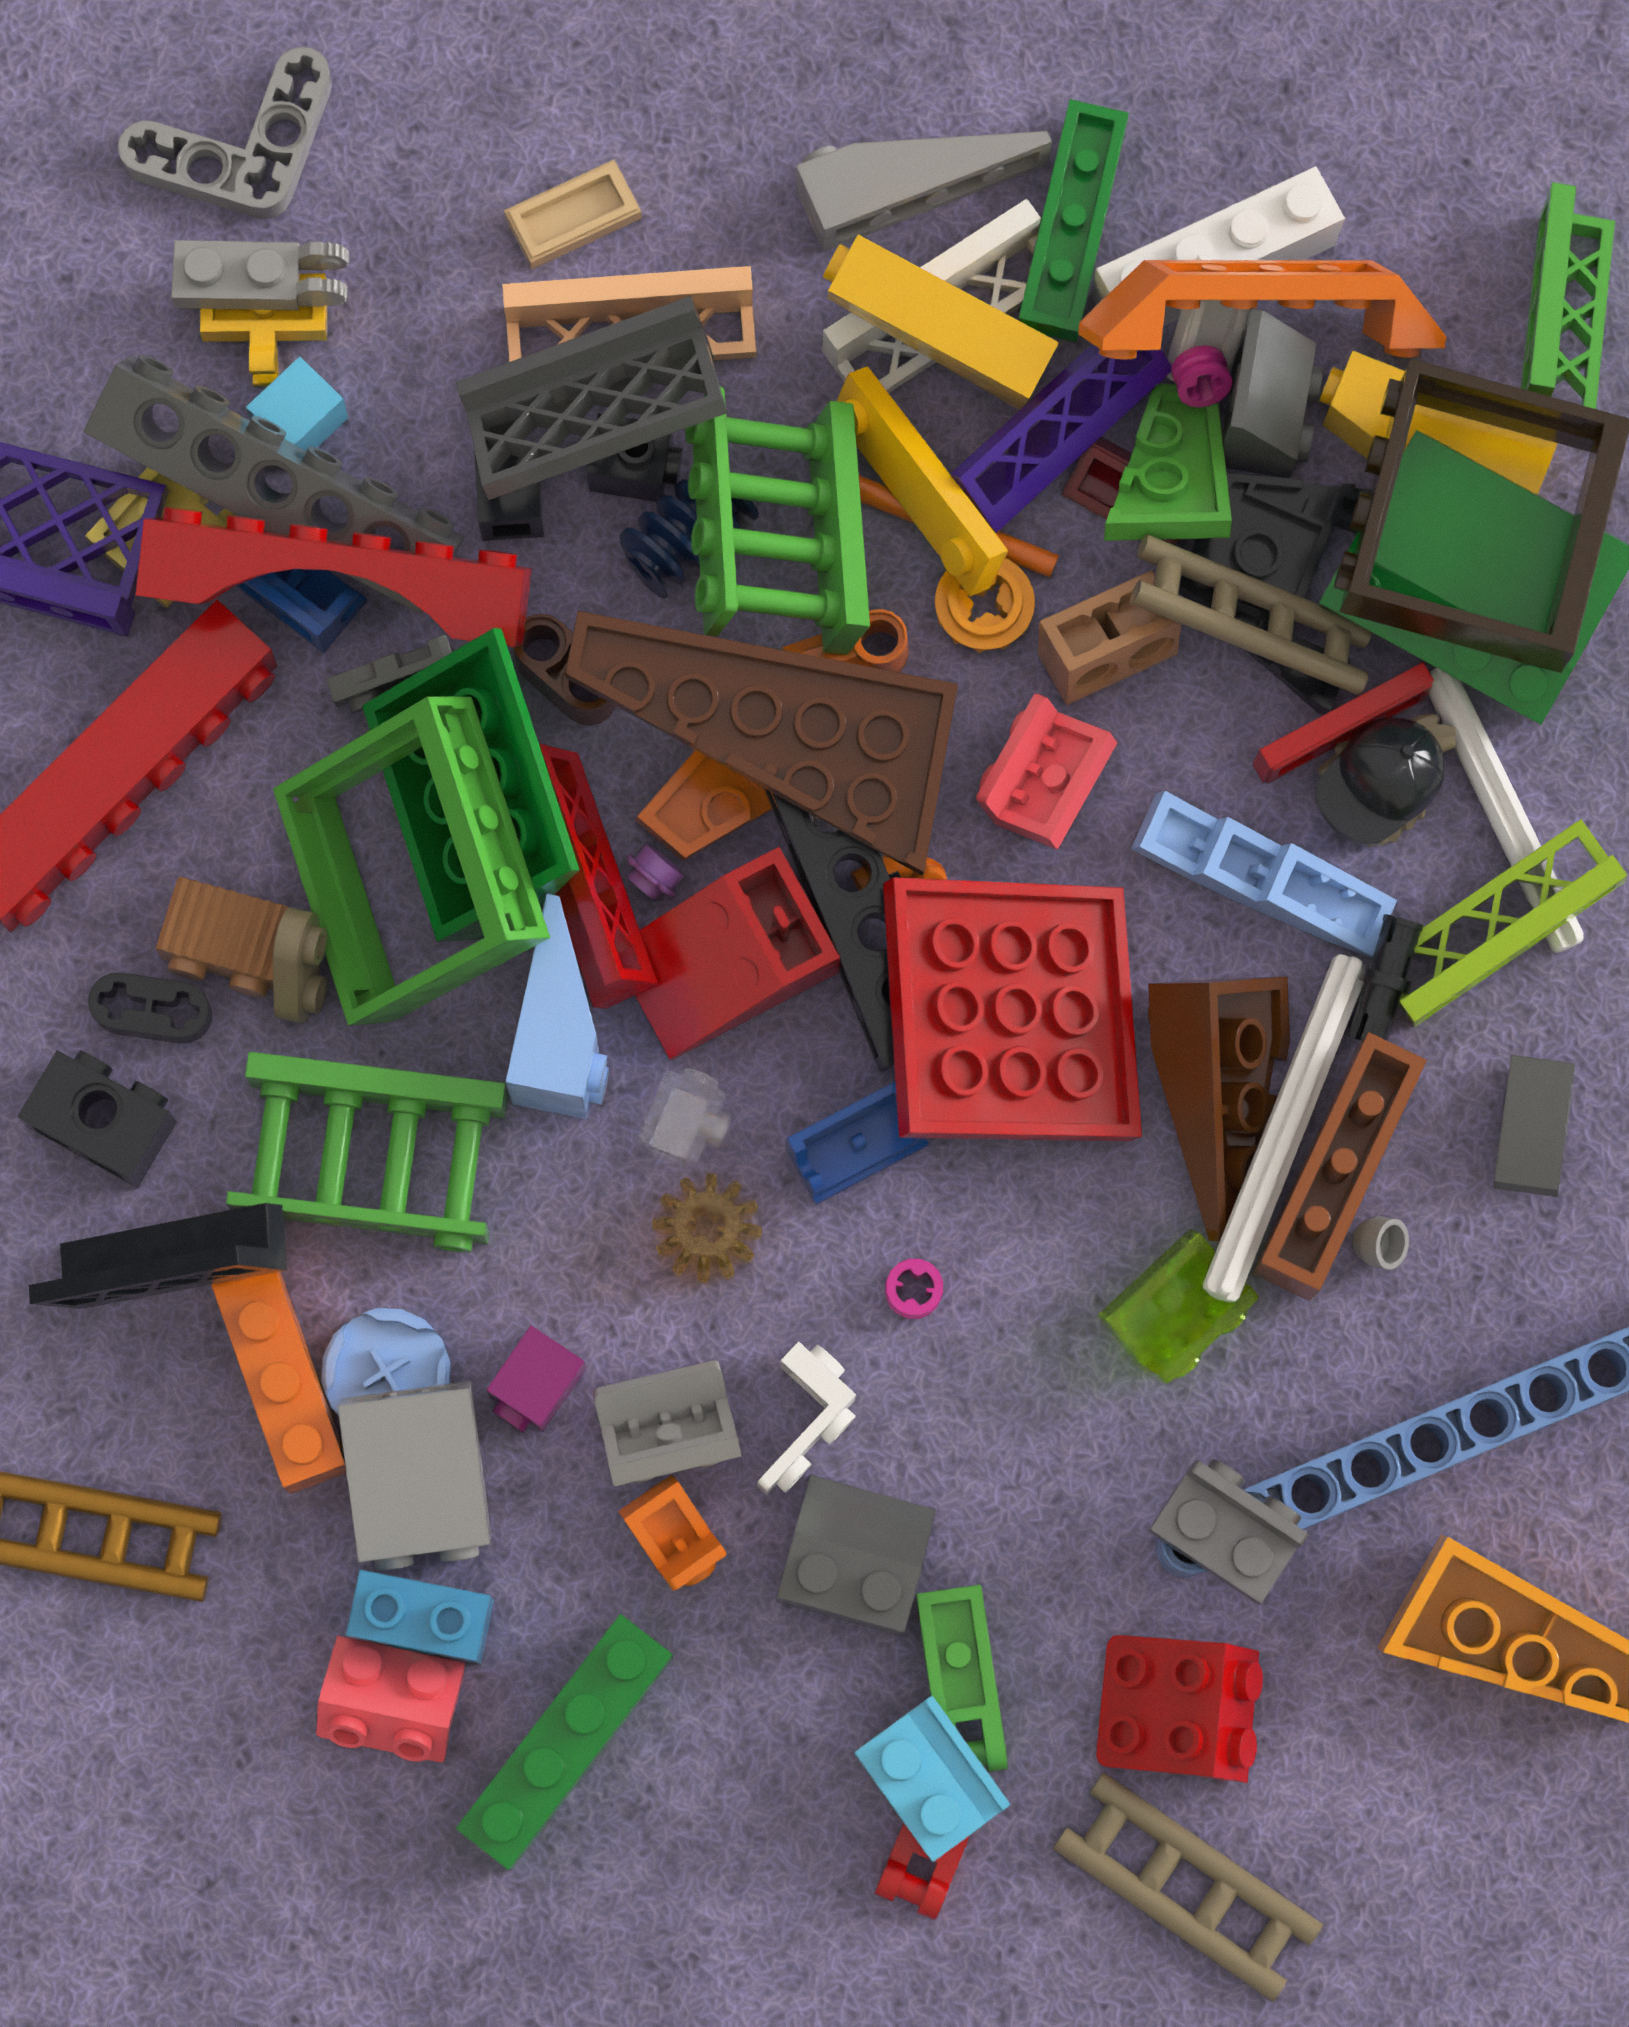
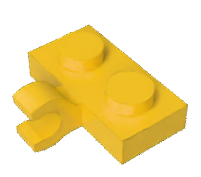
M300 273V281L306 278L326 279L325 273ZM327 305L299 306V310L200 309V334L203 342L250 341L249 373L253 374V387H268L278 377L277 341H327Z

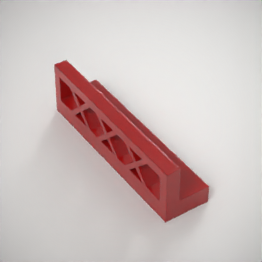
M539 744L580 869L555 893V896L560 897L572 946L594 1008L607 1009L657 985L658 982L578 752Z

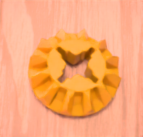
M1005 558L990 589L976 594L983 597L988 591L992 592L998 584L1000 587L997 592L995 607L1001 612L1000 616L998 614L994 616L986 612L980 618L976 617L973 623L970 620L974 602L968 597V593L964 591L965 589L956 577L947 570L945 571L936 589L935 609L938 625L942 626L950 635L954 644L965 645L973 648L978 653L998 648L1005 650L1012 642L1025 634L1034 613L1035 598L1031 582L1024 571L1014 562Z

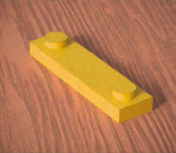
M867 366L848 373L837 401L853 404L857 448L940 556L945 569L956 577L968 595L971 597L990 589L1008 553V549L870 368Z

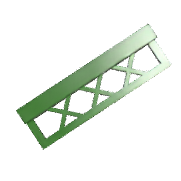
M1552 182L1538 223L1520 389L1552 397L1555 385L1566 380L1581 397L1582 406L1596 409L1615 221L1574 214L1576 186ZM1571 235L1598 239L1597 251L1580 261L1570 250ZM1593 268H1595L1594 275L1590 272ZM1573 280H1576L1592 297V301L1577 310H1574L1564 299L1566 284ZM1590 317L1589 325H1588L1584 320H1586V319H1588V318ZM1569 329L1587 347L1586 352L1571 361L1559 350L1560 335ZM1583 368H1585L1584 376L1579 372Z

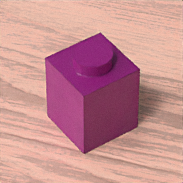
M530 1325L486 1389L489 1397L497 1401L491 1412L521 1433L525 1432L529 1424L543 1433L587 1369L585 1361Z

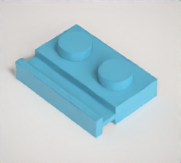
M930 1696L854 1752L931 1862L937 1860L1011 1805L933 1696Z

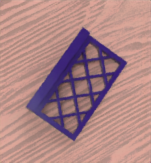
M0 442V468L9 463L23 465L33 481L0 499V515L13 538L12 541L0 547V603L128 637L135 617V612L131 605L136 593L143 521L146 518H161L169 494L167 486ZM35 469L49 472V474L39 478ZM69 478L84 481L92 498L59 515L46 490ZM94 484L107 487L108 489L98 493ZM128 493L148 498L142 518L118 530L106 505ZM40 494L53 519L20 536L7 511ZM99 509L112 534L79 551L66 527ZM60 531L72 556L50 568L36 565L27 548ZM135 537L131 551H129L125 542ZM119 546L127 561L119 586L94 580L86 563ZM20 552L25 561L10 557ZM80 568L84 577L70 574L69 572Z

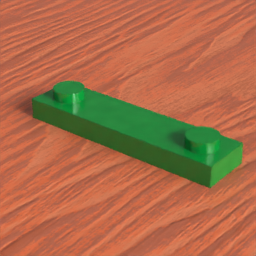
M1069 99L1018 321L1044 335L1077 342L1079 322L1083 318L1129 116L1128 112Z

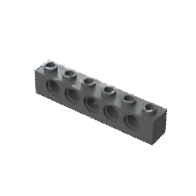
M129 355L115 365L83 431L87 435L237 516L265 520L264 530L269 533L289 535L290 524L327 528V540L352 544L353 532L376 535L378 527L387 526L394 528L401 534L404 540V551L415 552L416 541L453 545V557L464 539V536L453 531L454 523L441 513L425 507H421L419 512L396 500L399 494L384 482L371 477H365L363 481L340 470L343 464L332 454L316 447H308L307 451L285 440L286 432L275 423L258 416H252L251 420L246 419L228 409L230 405L229 400L218 392L199 385L195 386L194 390L171 378L174 372L170 367L146 355H139L137 359ZM155 404H164L176 413L179 421L176 433L165 432L155 424L152 415ZM210 435L224 436L233 444L235 449V460L233 463H223L214 458L208 445ZM275 465L283 468L291 478V492L278 493L272 490L265 480V467ZM334 496L340 499L348 510V521L345 523L329 521L321 511V497ZM347 574L419 614L424 612L397 592L366 578Z

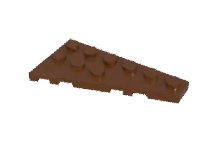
M577 611L565 675L566 679L921 876L923 875L958 684Z

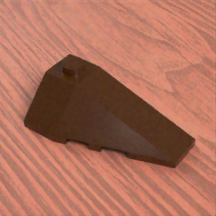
M1288 976L1186 980L1148 984V1021L1150 1024L1151 1050L1209 1241L1221 1240L1262 1137L1263 1128L1270 1117L1278 1097L1269 1094L1274 1060L1287 1061L1290 1043Z

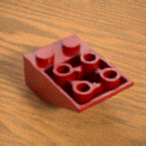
M777 847L721 876L640 929L658 984L636 994L635 997L667 1057L671 1061L838 974L840 956L781 848Z

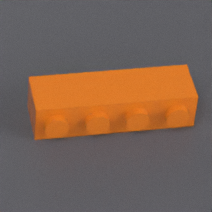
M281 1272L211 1284L282 1487L292 1494L346 1474L343 1445Z

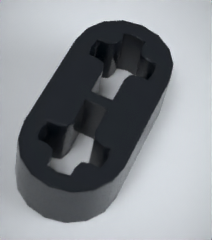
M110 973L101 977L92 986L88 996L89 1009L93 1018L104 1030L114 1034L178 1044L191 1043L200 1039L208 1031L212 1021V1008L205 994L195 985L186 982L128 973ZM118 988H126V994L129 999L134 1002L145 1003L144 1011L123 1009L120 1019H112L111 1011L102 1003L104 998H114ZM188 997L189 1004L199 1014L197 1019H186L183 1028L176 1029L175 1022L171 1016L155 1013L157 1005L171 1008L178 1007L180 998Z

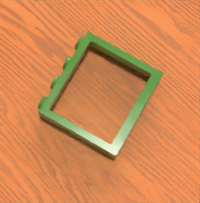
M427 696L273 788L311 911L318 914L319 927L326 928L327 930L325 955L348 1026L393 1022L550 938L472 697ZM423 747L484 939L395 986L336 797ZM292 797H298L299 800L294 802Z

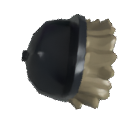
M1434 713L1416 716L1410 720L1405 718H1386L1373 722L1349 741L1338 743L1334 749L1336 754L1317 769L1321 778L1316 785L1315 802L1321 815L1333 830L1355 844L1373 847L1378 844L1385 845L1388 842H1396L1404 829H1413L1416 821L1424 818L1426 808L1442 786L1444 780L1443 753L1455 748L1457 744L1454 737L1457 733L1456 729L1449 724H1438L1439 717Z

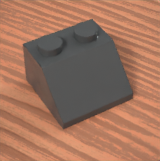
M1250 309L1234 360L1232 388L1228 395L1222 430L1226 468L1290 478L1297 460L1307 462L1314 425L1303 422L1307 402L1317 403L1324 367L1313 365L1317 343L1260 309Z
M810 1475L776 1602L902 1637L905 1633L922 1570L936 1510Z

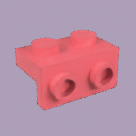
M1036 693L1031 698L1026 709L1015 717L1011 725L1009 739L996 762L991 764L983 773L976 800L995 825L1058 850L1114 751L1117 741L1109 731L1057 712L1047 697Z
M337 1635L318 1699L316 1734L321 1738L330 1739L335 1744L346 1748L363 1746L392 1752L408 1761L420 1762L430 1760L444 1762L448 1750L449 1732L463 1683L466 1662Z

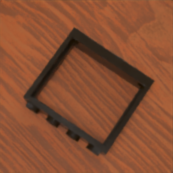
M1410 359L1400 381L1389 379L1383 397L1380 414L1389 416L1390 420L1386 436L1375 435L1368 454L1365 472L1375 474L1370 495L1359 493L1353 511L1349 530L1360 532L1355 553L1344 551L1338 568L1334 588L1345 591L1339 612L1561 673L1575 653L1629 435V418ZM1415 405L1590 452L1545 633L1369 585Z

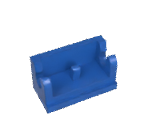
M290 569L272 572L236 586L323 654L367 602L365 596L352 589L328 570Z
M893 1082L788 1137L786 1140V1151L817 1205L920 1151L929 1144L926 1138H899L896 1082Z

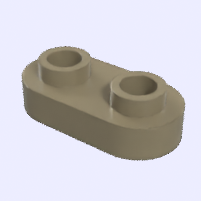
M289 907L279 923L273 949L274 1014L277 1019L304 1024L311 1013L319 1014L324 1005L328 983L326 977L320 976V962L326 949L327 930L326 928L319 927L317 913Z

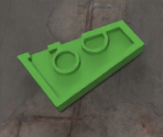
M1157 384L1152 389L1136 435L1134 450L1128 467L1125 466L1114 507L1110 508L1105 523L1104 541L1142 540L1146 534L1158 539L1230 538L1232 517L1218 402L1206 407H1191L1181 402L1176 390V384Z

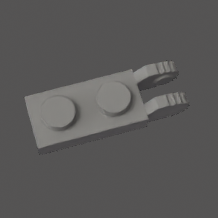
M174 240L171 299L174 307L198 309L299 310V306L343 305V302H346L348 286H346V283H342L341 280L328 278H306L300 281L301 270L325 271L328 269L332 271L344 269L349 263V250H347V247H343V245L330 242H308L300 246L299 242Z

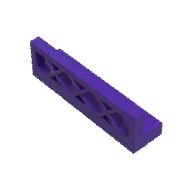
M1091 344L950 475L992 530L997 533L1171 372V363L1162 349L1137 350V357L1134 359H1113L1100 355L1099 348ZM1083 379H1085L1076 389H1074V390L1072 391V389H1073L1078 383H1080ZM1038 420H1041L1027 433L1029 428H1031ZM994 461H996V462H995L989 469H987L977 480H975V478H976L979 474H981L991 463H993Z

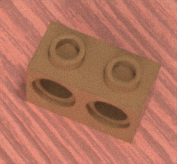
M1152 570L1039 621L1038 657L1066 705L1178 655L1181 624L1130 604L1132 591L1139 580L1154 585L1155 574Z

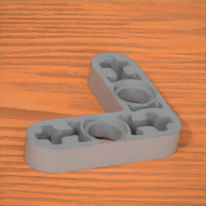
M308 47L293 48L281 55L275 65L245 149L158 122L143 120L127 127L119 138L118 151L125 171L130 177L139 182L255 218L268 219L278 216L287 209L292 200L331 92L332 79L327 60L320 52ZM304 67H310L317 82L307 81L304 84L299 97L301 107L292 103L295 86L290 74L300 75ZM280 120H291L301 128L300 136L296 142L289 146H276L266 138L267 131L272 124ZM149 140L155 141L161 155L173 159L177 157L176 174H170L172 169L169 160L159 156L150 155L146 164L139 163L134 148H145ZM178 147L182 148V150L177 156L176 150ZM213 157L219 160L223 165L219 178L207 184L193 181L188 175L189 168L198 158ZM266 157L275 162L272 180L275 189L278 191L277 193L267 191L263 199H256L250 183L261 184L268 169Z

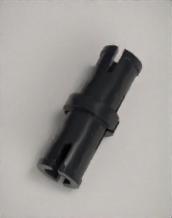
M1384 914L1369 968L1363 967L1359 980L1364 981V985L1351 1028L1348 1030V1037L1362 1041L1367 1033L1370 1032L1388 1041L1402 993H1409L1412 982L1406 980L1420 932H1422L1424 927L1423 925Z

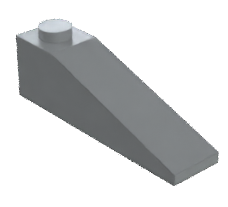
M1048 131L852 143L840 149H836L834 146H826L811 152L803 159L801 164L796 165L795 189L823 252L838 247L839 244L843 245L854 241L858 234L864 237L1046 166L1049 161L1052 140Z

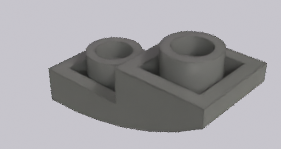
M1511 1055L1493 1188L1558 1197L1575 1063Z

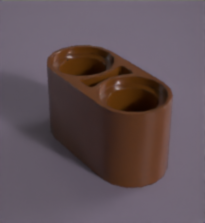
M535 614L528 616L525 623L523 644L513 647L517 669L521 675L566 716L578 724L591 726L600 724L608 719L616 708L615 705L601 697L595 701L583 702L574 698L571 694L576 684L566 679L565 675L573 632L560 620L551 615ZM539 639L551 640L559 647L553 657L544 661L533 660L527 656L525 650L529 644Z

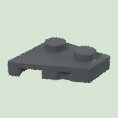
M446 634L427 640L428 646L400 655L399 652L393 653L326 678L336 707L348 704L351 713L363 711V704L452 653Z

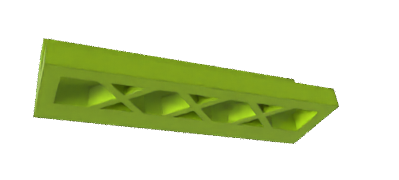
M1582 819L1578 820L1423 927L1414 954L1437 958L1434 978L1409 995L1402 993L1399 1001L1400 1008L1412 1025L1416 1027L1624 884L1628 876L1614 855L1608 857ZM1576 839H1578L1597 865L1573 882L1551 878L1555 854ZM1547 860L1544 877L1527 874ZM1515 881L1542 886L1539 906L1523 917L1516 918L1498 915L1502 890ZM1549 887L1562 889L1547 899ZM1494 896L1491 913L1474 910ZM1461 918L1490 922L1486 942L1469 954L1446 951L1450 926ZM1496 923L1509 925L1494 936ZM1441 933L1439 950L1421 947ZM1444 959L1457 961L1442 972Z

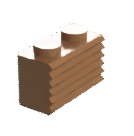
M178 877L155 949L162 960L169 961L167 970L173 974L191 980L204 981L206 972L230 978L228 987L234 991L252 997L265 998L267 990H273V949L277 929L283 914L289 907L268 900H262L258 897L239 894L233 890L214 887L196 880H189L185 877Z

